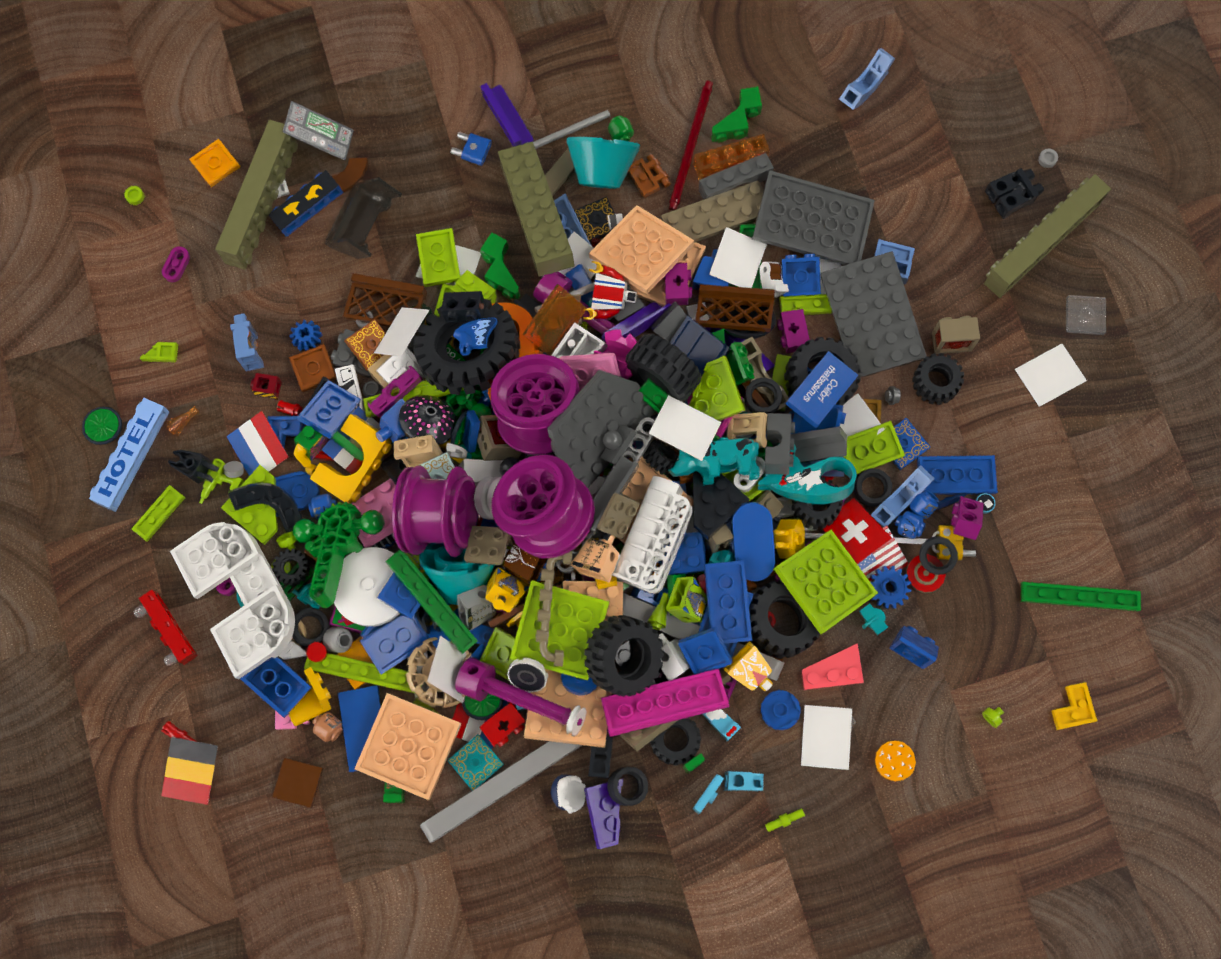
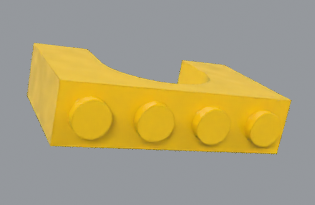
M353 414L348 416L340 430L361 445L364 460L360 469L352 475L345 476L327 463H319L310 477L312 481L343 502L350 504L352 502L356 503L361 497V490L370 483L371 474L380 467L383 455L387 454L392 447L390 438L380 442L376 437V432L379 430Z

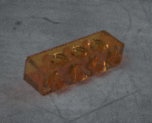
M764 134L694 154L693 165L699 180L761 154L766 153L769 156L770 149Z

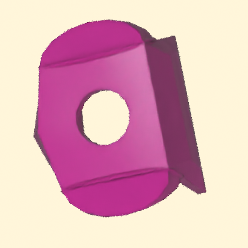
M620 329L605 332L607 348L603 353L595 350L594 354L615 353L620 376L625 379L631 378L633 375L627 368L628 364L625 360L626 355L637 343L636 339L631 334L624 338Z

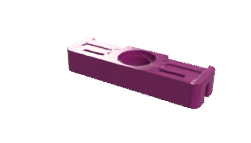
M408 366L410 369L402 374L398 380L395 378L382 390L383 393L371 404L368 402V407L376 416L381 418L400 399H403L423 380L422 376L412 366ZM398 387V395L391 396L392 389Z

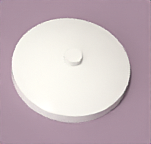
M379 547L362 548L359 553L352 552L344 558L334 604L338 611L349 621L361 626L373 627L386 624L400 614L377 599V596L393 574V571L385 563L386 560L394 555L391 551Z

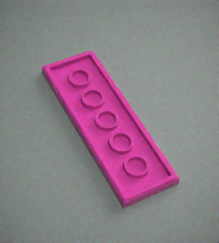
M719 669L654 684L649 688L645 687L644 692L636 693L635 696L631 697L614 694L601 698L610 737L729 707Z

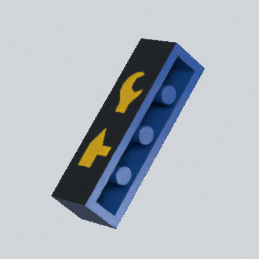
M327 170L317 174L310 183L303 185L296 194L289 196L282 205L275 207L269 214V217L287 237L340 196L343 191Z

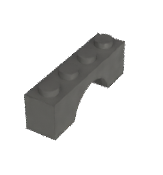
M764 153L699 180L698 190L703 200L730 191L744 183L758 180L763 182L767 179L769 170L773 171L774 167L767 154Z

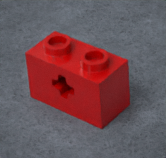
M510 702L479 728L494 747L497 745L502 747L509 741L508 737L511 734L515 733L517 735L525 729L524 724L526 721ZM501 722L505 724L509 722V724L507 725V731L503 729L501 731L499 730L501 728Z

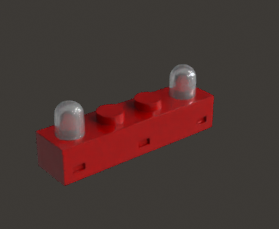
M151 589L139 597L142 604L134 609V615L137 618H142L149 614L152 619L150 624L156 631L159 630L162 635L160 636L162 643L166 647L169 646L172 651L164 657V663L167 666H172L177 662L185 665L198 655L159 593Z

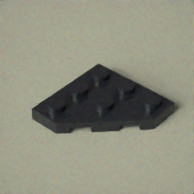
M695 471L693 473L694 528L709 540L733 517L735 511L742 504L749 502L750 499L721 473L720 476L714 477L713 484L703 485L701 474Z

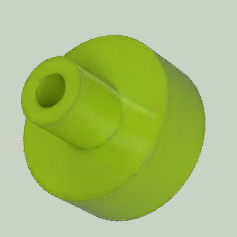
M293 531L282 534L276 540L280 548L287 547L289 550L296 548L294 543L297 540L293 536Z
M988 707L982 715L990 725L997 728L1003 722L1000 716L1004 712L1000 707H997L995 710Z

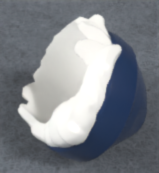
M569 774L559 775L552 784V800L559 809L568 811L570 814L579 811L585 802V784H582L578 776Z

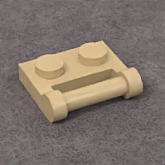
M758 412L734 415L728 424L727 438L736 439V435L757 434L756 439L752 440L759 443V448H765L767 445L766 426L768 414Z

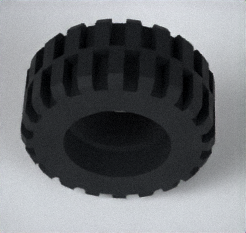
M643 335L626 355L625 362L628 364L627 368L639 382L644 384L650 378L671 397L683 403L701 382V373L698 367L694 365V362L684 352L679 350L677 346L658 335Z
M817 337L815 341L814 339L807 340L805 344H801L786 365V373L784 374V380L788 381L785 385L786 389L791 390L790 396H792L808 376L807 365L811 362H820L829 351L858 374V377L836 403L843 406L857 391L858 383L861 381V375H859L861 368L860 365H856L858 361L856 355L852 356V350L849 347L845 348L842 346L844 343L841 341L834 342V338L828 337L824 340L823 337Z
M781 579L777 582H769L753 595L749 607L752 632L751 642L755 641L757 643L756 648L759 651L764 649L766 650V655L772 656L774 654L776 658L782 659L785 656L790 658L810 648L814 641L819 638L820 633ZM772 603H785L796 612L799 627L794 635L784 636L772 628L768 619V609Z
M612 616L608 618V621L603 620L599 623L600 627H595L592 631V637L587 640L588 647L584 652L586 656L584 663L585 667L589 668L587 670L588 676L592 678V682L595 685L618 696L631 697L635 696L636 693L644 692L645 687L649 688L653 684L654 678L657 679L660 674L658 673L659 668L663 666L661 660L664 657V650L661 649L663 643L658 638L659 633L649 623L630 616ZM631 639L633 645L632 659L624 670L617 672L615 666L616 653L626 640Z

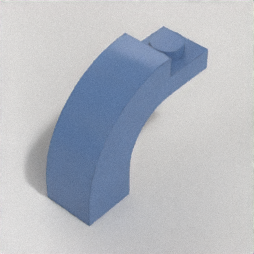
M882 48L878 49L865 71L857 80L848 84L839 100L853 110L858 108L886 77L887 71L895 58Z
M920 465L871 516L881 526H888L935 478Z

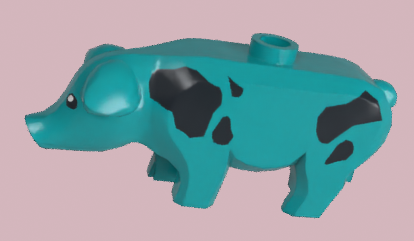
M719 438L717 441L711 442L702 461L680 450L676 464L668 471L673 477L685 476L697 471L703 478V485L713 484L714 477L720 476V473L731 472L736 469L739 470V474L749 475V480H757L760 473L759 466L756 463L757 455L759 454V443L748 438Z

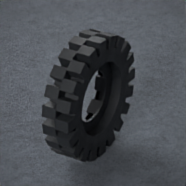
M485 299L486 306L483 318H496L497 325L488 337L487 348L478 357L468 361H458L451 358L446 349L449 342L453 339L452 336L455 330L468 322L446 323L441 307L437 309L440 317L431 313L425 319L427 325L421 324L417 330L419 336H415V349L413 350L423 376L432 386L435 384L436 388L442 392L449 389L450 394L460 395L462 387L466 395L476 393L475 385L478 384L481 390L484 391L491 388L489 379L494 380L496 374L506 364L519 358L520 353L518 349H521L519 335L511 315L507 310L504 311L503 306L498 303L492 306L491 300Z

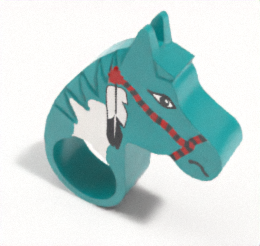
M794 444V450H790V455H794L793 467H789V475L765 474V478L758 482V490H772L783 497L803 503L829 504L843 500L851 495L856 481V469L850 461L842 457H829L803 467L798 457L795 456L796 446ZM838 470L845 473L849 477L850 482L842 487H832L823 483L820 477L827 471Z

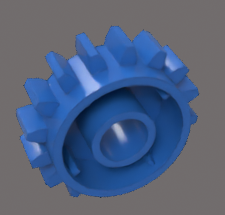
M887 566L882 567V571L876 569V575H870L872 579L870 583L878 594L871 598V601L876 600L877 606L884 604V609H888L889 605L892 609L896 608V603L900 606L903 605L902 599L908 600L909 597L906 593L911 592V589L907 588V585H910L911 582H906L905 580L908 575H901V568L895 571V566H890L889 570ZM887 582L893 586L891 593L885 589Z

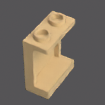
M432 435L394 441V458L396 460L402 459L406 467H415L443 454Z

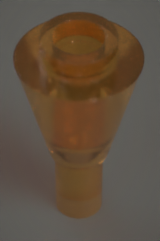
M194 406L188 412L167 420V430L172 435L177 434L179 436L190 419L199 413L198 409Z

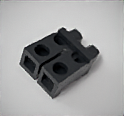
M1020 168L1016 172H1012L988 184L985 192L991 202L995 204V208L1002 219L1034 203L1036 198L1043 193L1044 188L1041 183L1032 185L1030 182L1035 177L1032 169L1023 171Z

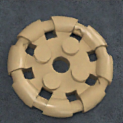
M431 637L423 641V644L419 648L416 647L411 653L407 663L409 665L408 673H406L407 682L411 691L416 693L417 699L422 703L434 708L435 706H442V708L452 707L459 704L460 701L445 692L443 693V698H437V692L443 691L427 682L436 653V648L432 641L438 640L436 637ZM427 650L432 653L428 658L424 655ZM466 651V657L463 659V662L472 655V652ZM417 666H423L421 669L422 674L416 673ZM424 682L429 687L426 691L420 687Z

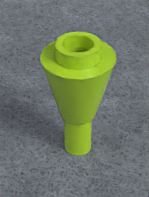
M667 593L662 594L660 603L647 620L653 629L661 630V628H666L667 611L665 609L669 601Z

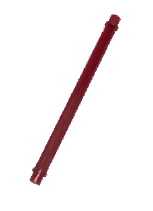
M708 80L705 81L702 87V93L676 183L669 200L670 205L668 209L670 211L677 210V206L680 204V198L706 107L712 93L713 82Z

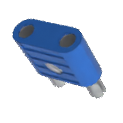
M459 132L457 137L467 142L463 150L453 147L451 153L461 156L462 160L482 166L491 147L492 140L472 133L468 135Z

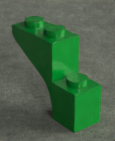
M758 87L740 89L739 107L713 126L712 142H724L729 139L739 140L747 137L749 128L746 117L752 118L761 115L762 102Z
M491 232L480 249L482 259L486 263L492 264L484 276L485 282L495 290L497 289L502 292V295L506 298L518 300L520 297L518 285L503 263L505 253L509 248L508 242Z

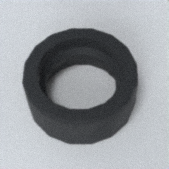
M766 377L757 378L747 386L744 396L745 405L751 413H775L782 400V390L778 383ZM758 387L769 388L774 393V402L771 406L765 408L757 406L752 401L753 391Z
M871 468L863 471L858 476L854 486L856 498L862 504L870 507L881 505L892 492L890 477L880 469ZM876 477L883 482L884 492L880 497L875 499L869 498L863 493L862 483L866 478Z
M932 537L922 544L919 551V559L928 572L936 575L945 574L955 567L958 560V552L955 545L948 539ZM935 544L945 545L950 552L949 562L942 567L932 566L927 560V551Z
M316 608L300 610L295 615L293 639L304 647H308L314 642L321 643L324 633L329 629L327 616ZM313 616L320 621L321 632L317 637L307 639L299 633L298 624L304 617Z
M628 766L616 769L608 780L609 796L619 805L633 806L639 804L645 799L648 792L646 776L636 767ZM625 774L634 776L638 785L636 795L629 799L622 797L618 790V781Z

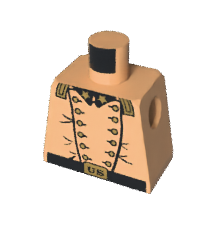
M604 533L600 541L588 539L571 562V565L582 575L610 582L619 556V552L612 546L615 537Z

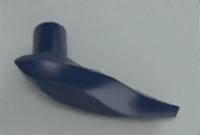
M966 493L946 497L941 501L938 499V508L936 510L946 508L958 502L961 496H966Z

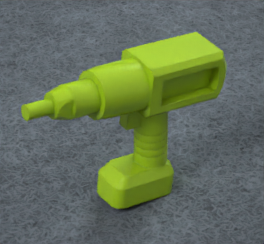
M214 459L212 464L219 467L218 472L208 470L207 474L214 479L212 483L204 482L199 503H203L204 499L214 490L216 484L229 483L231 484L230 490L239 488L244 480L239 477H227L223 474L225 463L221 459Z

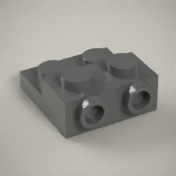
M345 329L344 333H340L338 336V349L334 350L331 355L335 368L354 365L356 374L371 378L369 371H366L344 342L345 339L355 332Z

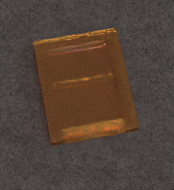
M557 284L522 335L544 353L551 356L574 322L576 324L585 313L583 310L587 308Z

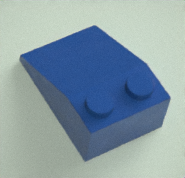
M903 626L889 649L921 669H925L936 661L939 647L935 645V641L931 638L922 637L917 634L918 631L915 628Z
M279 656L269 658L240 678L283 718L291 712L312 688Z

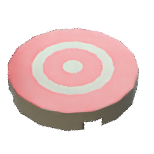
M927 554V560L932 566H943L938 558ZM919 555L914 557L907 565L906 574L908 576L906 579L911 582L910 585L915 591L932 593L944 583L946 573L936 575L928 572L923 567Z

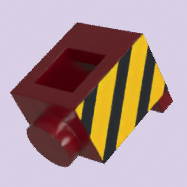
M256 373L255 378L251 380L250 388L257 396L278 400L282 381L278 376Z

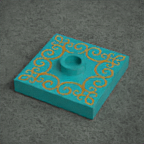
M479 734L447 760L472 791L481 786L504 766L503 762Z

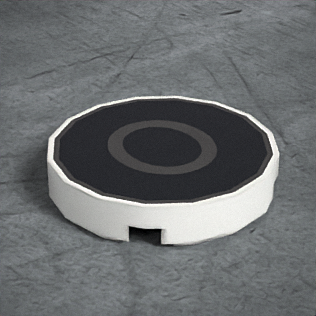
M530 658L514 660L510 664L507 673L509 681L513 686L527 692L542 690L548 679V672L546 673L545 667L538 661Z

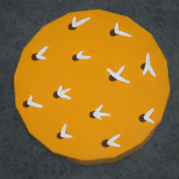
M888 741L881 745L874 759L879 774L886 780L894 782L908 778L914 771L916 764L912 749L900 741Z

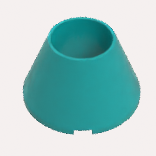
M596 137L567 138L568 149L579 185L619 189L640 149V144L613 139L612 141Z
M430 543L419 554V562L445 602L458 605V594L482 585L487 586L495 567L494 564L467 563L464 560L466 548L458 557H452L447 552L444 543Z

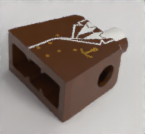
M514 543L511 550L506 548L503 566L508 573L530 586L531 580L537 581L548 558L535 557L523 551Z

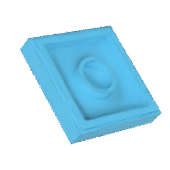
M716 775L693 807L696 813L700 814L708 802L712 804L718 795L715 791L724 780L723 777Z

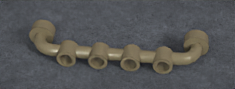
M572 551L559 557L549 558L546 569L542 568L541 581H545L544 589H540L539 601H543V609H538L537 621L541 622V630H536L535 642H540L539 648L542 657L554 662V666L559 667L563 666L564 650H555V654H553L547 648L554 565L558 560H562V564L571 565Z

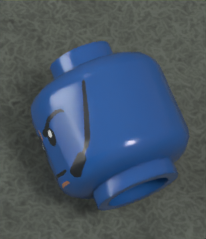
M907 511L903 516L899 515L897 517L895 525L898 526V534L913 540L921 537L926 523L923 522L922 516Z

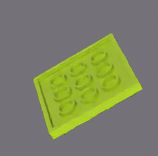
M829 530L774 568L776 574L820 634H823L878 594L832 530Z
M531 580L510 659H534L541 663L545 669L589 680L587 674L589 668H586L584 660H586L584 652L588 647L587 640L592 637V631L595 627L599 628V623L605 620L609 601L555 586L552 587L547 648L553 654H555V650H564L563 666H554V662L542 657L539 648L540 642H535L536 630H541V622L537 621L538 609H543V601H539L540 589H544L545 584Z

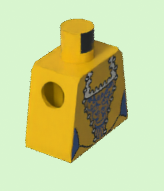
M497 567L488 581L485 598L493 603L495 609H503L510 613L520 603L530 586Z

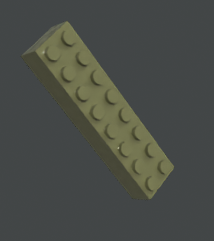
M272 120L268 121L215 248L223 262L227 265L246 270L247 265L251 263L253 250L257 248L260 233L265 229L267 216L272 212L273 201L278 197V188L285 180V172L291 166L293 153L297 151L298 142L296 138L283 133L285 125L283 123Z
M533 141L498 151L500 164L538 276L574 267L573 253Z
M1096 174L1090 179L1088 177L1085 178L1077 190L1074 189L1064 202L1061 201L1052 213H1048L1041 220L1042 223L1039 226L1036 224L1029 231V235L1026 238L1023 236L1016 243L1017 246L1014 249L1010 248L1004 254V258L1001 261L998 260L991 266V270L986 274L988 278L984 284L999 298L1003 297L1100 206L1111 191V188Z

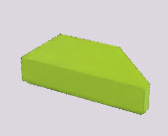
M157 342L150 351L140 356V360L176 362L178 344L173 342Z

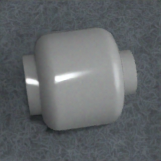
M331 627L323 636V644L327 650L335 653L346 652L353 642L351 632L343 627Z

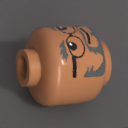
M330 712L316 716L312 722L314 724L313 733L324 742H334L343 731L341 728L342 722Z

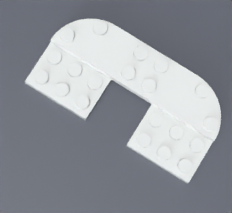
M225 522L214 523L203 528L170 551L194 598L199 599L230 577L245 606L210 629L235 678L240 679L269 658L278 657L286 649L295 628L294 611L260 546L249 532L235 524H226Z

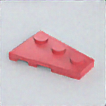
M858 643L802 669L804 690L864 683Z

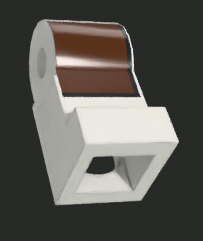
M765 261L760 266L762 288L775 290V297L789 292L788 285L783 284L780 263Z

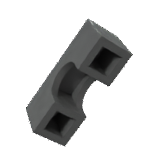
M768 413L767 440L777 441L780 444L775 447H766L765 474L789 475V467H793L794 455H790V450H794V438H791V433H795V422H791V414Z

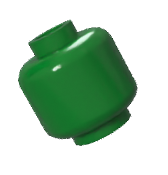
M616 116L611 119L608 131L612 140L630 141L634 135L630 120L623 116Z

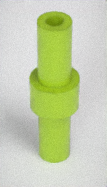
M802 808L788 815L787 813L779 816V819L765 824L766 829L770 832L781 826H789L792 821L804 817L805 814Z

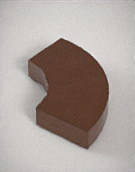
M367 157L349 158L348 165L344 171L332 176L343 193L353 189V186L362 180L368 166Z

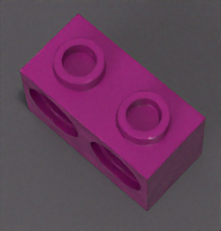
M961 496L959 502L954 503L952 514H954L951 520L953 534L976 540L982 527L983 502Z

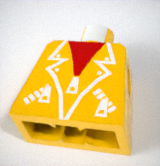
M750 641L732 658L731 665L723 667L731 677L752 691L758 686L763 691H767L773 684L767 678L772 669L759 650Z

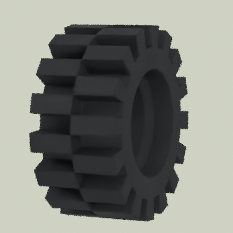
M653 440L645 451L643 458L646 459L647 463H650L649 466L651 468L654 467L655 471H659L660 474L667 476L670 475L668 470L676 464L678 455L675 454L674 450L670 449V446H666L664 442L661 443L660 440Z
M285 549L284 553L281 551L279 553L280 556L274 558L276 561L272 564L274 566L272 570L275 573V577L287 586L301 584L302 580H306V575L309 576L310 574L308 572L310 570L309 560L299 550ZM294 560L298 562L299 568L296 573H285L284 566L288 561Z

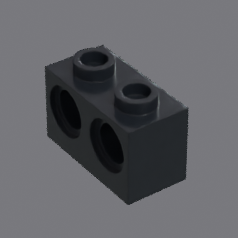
M482 291L445 292L441 312L446 323L471 322L483 319L486 302Z
M606 736L605 748L591 746L589 777L609 779L613 737Z

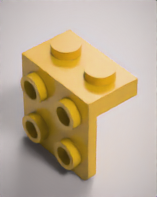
M311 667L304 670L308 680L306 682L312 688L288 714L294 726H298L331 709L328 701L331 696L326 687L322 689L320 684L323 681L319 673H314Z

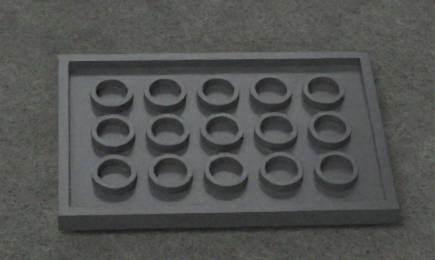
M769 170L752 239L803 254H815V257L842 265L858 262L862 259L875 200Z
M893 251L820 273L841 342L844 343L843 346L845 348L849 347L852 350V356L856 355L858 359L856 365H860L861 371L859 375H861V378L927 357Z

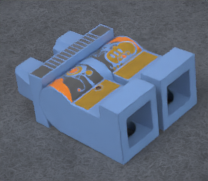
M245 314L234 315L235 324H230L233 332L236 359L245 371L264 368L263 360L256 351L258 347L256 341L258 339L257 332L251 325V322L247 321Z

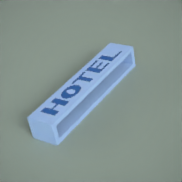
M143 398L142 402L137 405L134 417L127 424V430L119 438L115 452L111 453L109 463L101 471L97 485L90 492L89 499L114 512L117 511L169 414V411L164 406L146 398Z

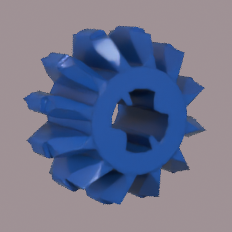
M303 319L301 325L296 322L297 328H291L292 334H290V339L293 340L292 344L295 347L297 346L298 350L302 351L305 348L307 351L310 350V347L315 348L316 343L321 344L319 339L322 337V333L319 331L320 327L315 325L313 321L307 323Z

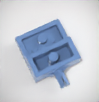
M879 239L874 256L893 251L903 284H906L915 248Z

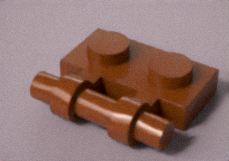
M653 154L647 156L648 163L645 164L641 158L633 162L628 171L644 198L660 190L658 183H662L664 187H668L671 184L668 179L669 176L666 172H663L659 160L655 159ZM650 170H654L657 175L653 177Z

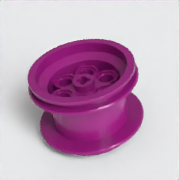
M531 354L509 362L496 374L491 386V405L498 417L499 433L502 439L513 449L522 453L536 455L554 452L552 451L551 438L547 428L567 409L580 391L576 376L564 361L550 355Z
M552 455L531 456L513 465L499 480L491 503L492 515L496 524L504 532L512 535L514 542L523 551L538 558H555L575 549L588 535L595 517L594 501L586 485L575 478L572 469L565 461Z
M421 465L406 467L401 472L394 490L392 525L396 543L402 552L419 555L425 550L428 543H444L447 552L452 557H458L467 548L472 526H477L478 512L474 502L475 482L462 467H454L447 476V479H431L428 471Z

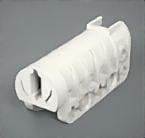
M652 477L612 573V576H615L617 580L651 594H657L662 590L693 516V508L687 498L681 496L683 490L679 484L662 477ZM679 524L677 529L671 530L673 525ZM663 561L662 566L657 568V562Z

